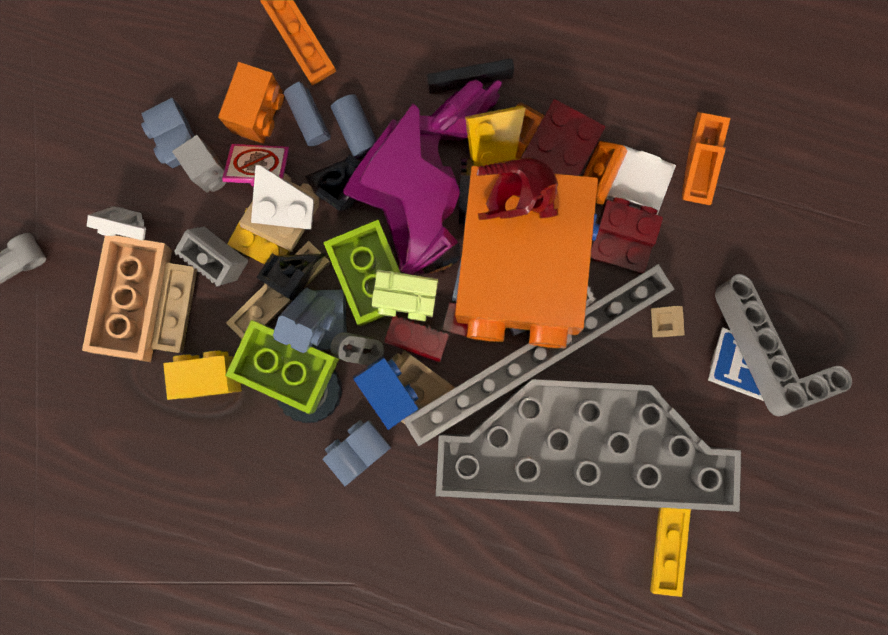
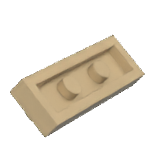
M166 263L151 349L183 353L197 268L193 269L192 266Z

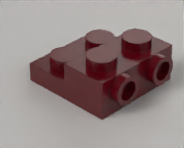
M614 197L612 201L607 200L603 205L598 224H600L596 240L592 241L590 259L641 275L646 271L651 250L656 244L663 217L658 216V210L652 207L641 206L640 210L629 207L630 202L628 200Z

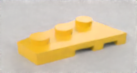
M521 105L465 117L470 158L473 161V166L480 167L481 165L485 166L486 164L489 165L516 158L526 107Z

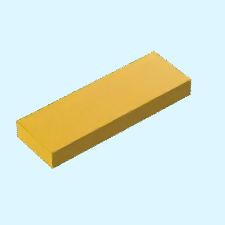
M659 508L650 591L654 594L682 597L691 509Z

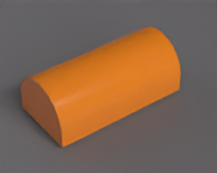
M599 141L583 177L598 178L597 204H604L627 154V149L623 145Z

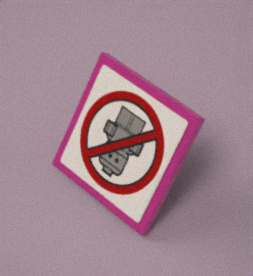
M231 144L222 181L251 183V186H254L256 165H262L281 179L284 178L289 147Z

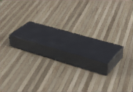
M509 58L430 73L427 75L429 94L462 88L468 82L478 80L483 84L513 78V59Z

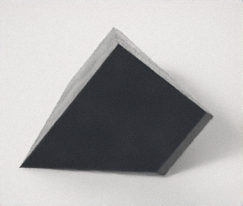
M348 155L345 160L305 177L315 195L339 211L352 208L356 199L346 196L343 191L360 161Z
M272 253L256 278L293 301L304 289L326 253L276 256Z

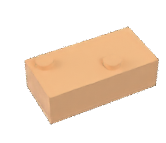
M105 235L82 351L151 362L153 354L151 344L166 263H170L172 255L170 247L165 243Z

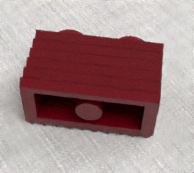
M396 315V317H392L384 342L441 362L449 336L447 333L443 334L442 331L431 330V327L426 329L425 325L420 326L419 323L415 325L414 321L409 322L408 319L404 320L403 317L398 318Z

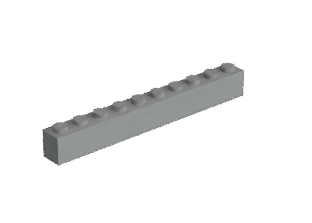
M659 264L587 307L585 310L584 329L578 335L568 334L566 348L540 347L528 343L403 419L405 425L417 445L424 444L674 290V287Z

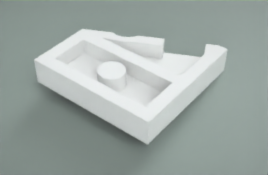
M256 165L251 223L312 229L315 199L298 190L283 178L281 179L264 166Z
M113 206L88 215L87 227L98 229V233L101 235L116 236L118 234L142 241L145 239L146 227H143L144 220L139 212Z

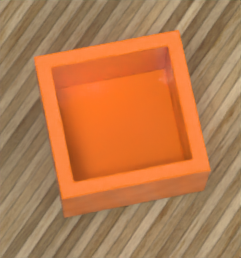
M238 62L218 117L231 133L264 144L266 137L271 136L275 124L273 120L276 110L281 109L284 101L283 91L271 72Z

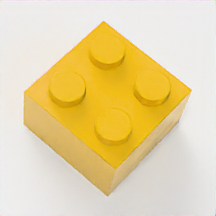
M221 351L203 352V358H200L199 355L192 356L191 354L173 356V362L163 363L167 400L242 391L240 382L225 376L234 357L229 356L228 352Z

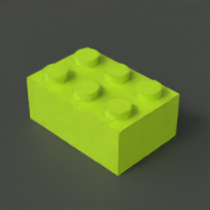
M376 220L323 242L356 323L360 327L386 316L378 314V308L372 307L377 270L400 273L380 222Z
M251 320L225 376L308 414L315 413L339 358L313 346L304 353L291 348L290 344L285 345L274 340L273 334L275 329Z

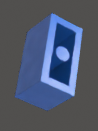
M382 356L354 375L353 379L389 430L418 410L415 401L419 398L410 384L405 387L398 379V376L402 373L393 359L387 362Z

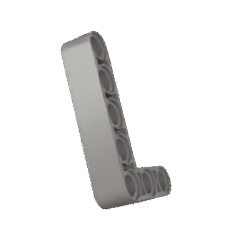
M736 274L717 287L715 291L716 301L768 410L773 415L784 416L851 388V374L842 366H833L799 379L752 281L747 276Z

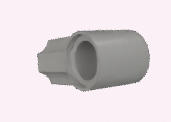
M24 233L14 237L7 243L8 248L0 252V284L19 272L32 270L46 261L44 253L31 233Z

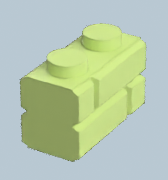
M377 270L372 307L378 308V314L396 317V311L408 313V319L426 321V316L433 317L438 279Z

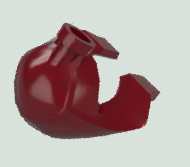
M527 157L478 167L477 176L499 174L486 202L489 211L478 213L479 220L500 217V219L527 215L530 211L539 213L540 218L559 215L558 208L554 209L558 181L553 170L546 163ZM514 195L520 198L516 208L505 209V203L510 197Z

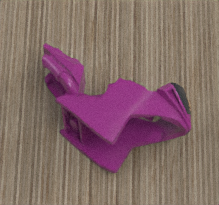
M478 80L470 81L459 92L456 91L430 116H421L419 108L412 103L398 122L393 119L388 124L347 182L343 191L346 196L384 211L398 256L399 270L403 274L435 273L456 264L460 259V244L445 227H442V222L454 211L460 190L451 167L443 166L438 153L439 140L463 141L467 139L465 117L486 113L488 109H492L500 97V94L497 92L502 84L501 81L497 80L485 89L482 88L483 84Z

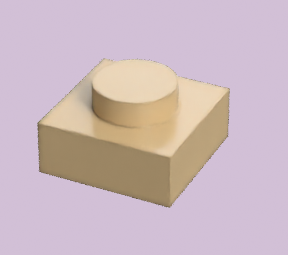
M683 306L651 308L653 337L684 336Z

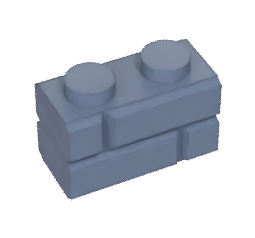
M306 287L278 317L273 334L274 340L285 345L290 344L291 348L302 353L307 352L312 344L318 346L325 330L330 331L336 320L337 315L333 313L336 305L335 301L324 295L320 297L319 293Z

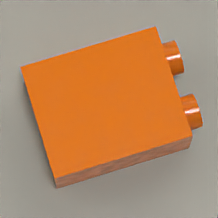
M472 166L455 312L457 323L468 324L467 338L502 342L504 341L505 328L530 330V345L566 348L568 334L578 335L584 329L598 178L555 174L558 187L554 200V209L558 208V216L540 218L539 213L530 211L527 215L500 219V217L479 220L478 213L489 211L486 202L499 174L477 176L479 166ZM514 195L510 197L505 203V209L516 208L520 198Z

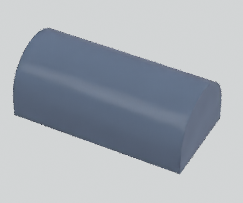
M300 82L288 87L284 91V96L307 145L316 146L330 140L331 136L309 89Z
M354 94L347 95L336 100L331 105V109L352 156L358 159L368 153L377 139L357 96Z

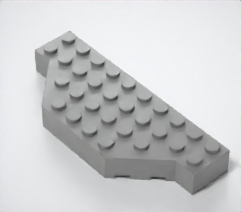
M529 379L470 434H439L436 496L739 512L741 450L709 447L694 433L676 410L671 408L660 396L661 394L653 385Z

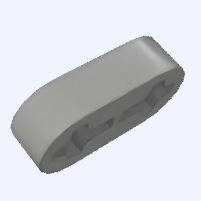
M342 332L337 334L331 342L332 354L346 362L370 365L384 354L382 343L368 336ZM348 344L353 345V346H352V350H350V349H344V350H343V346H344V345H348ZM366 348L372 350L371 353L365 354L363 353V349Z

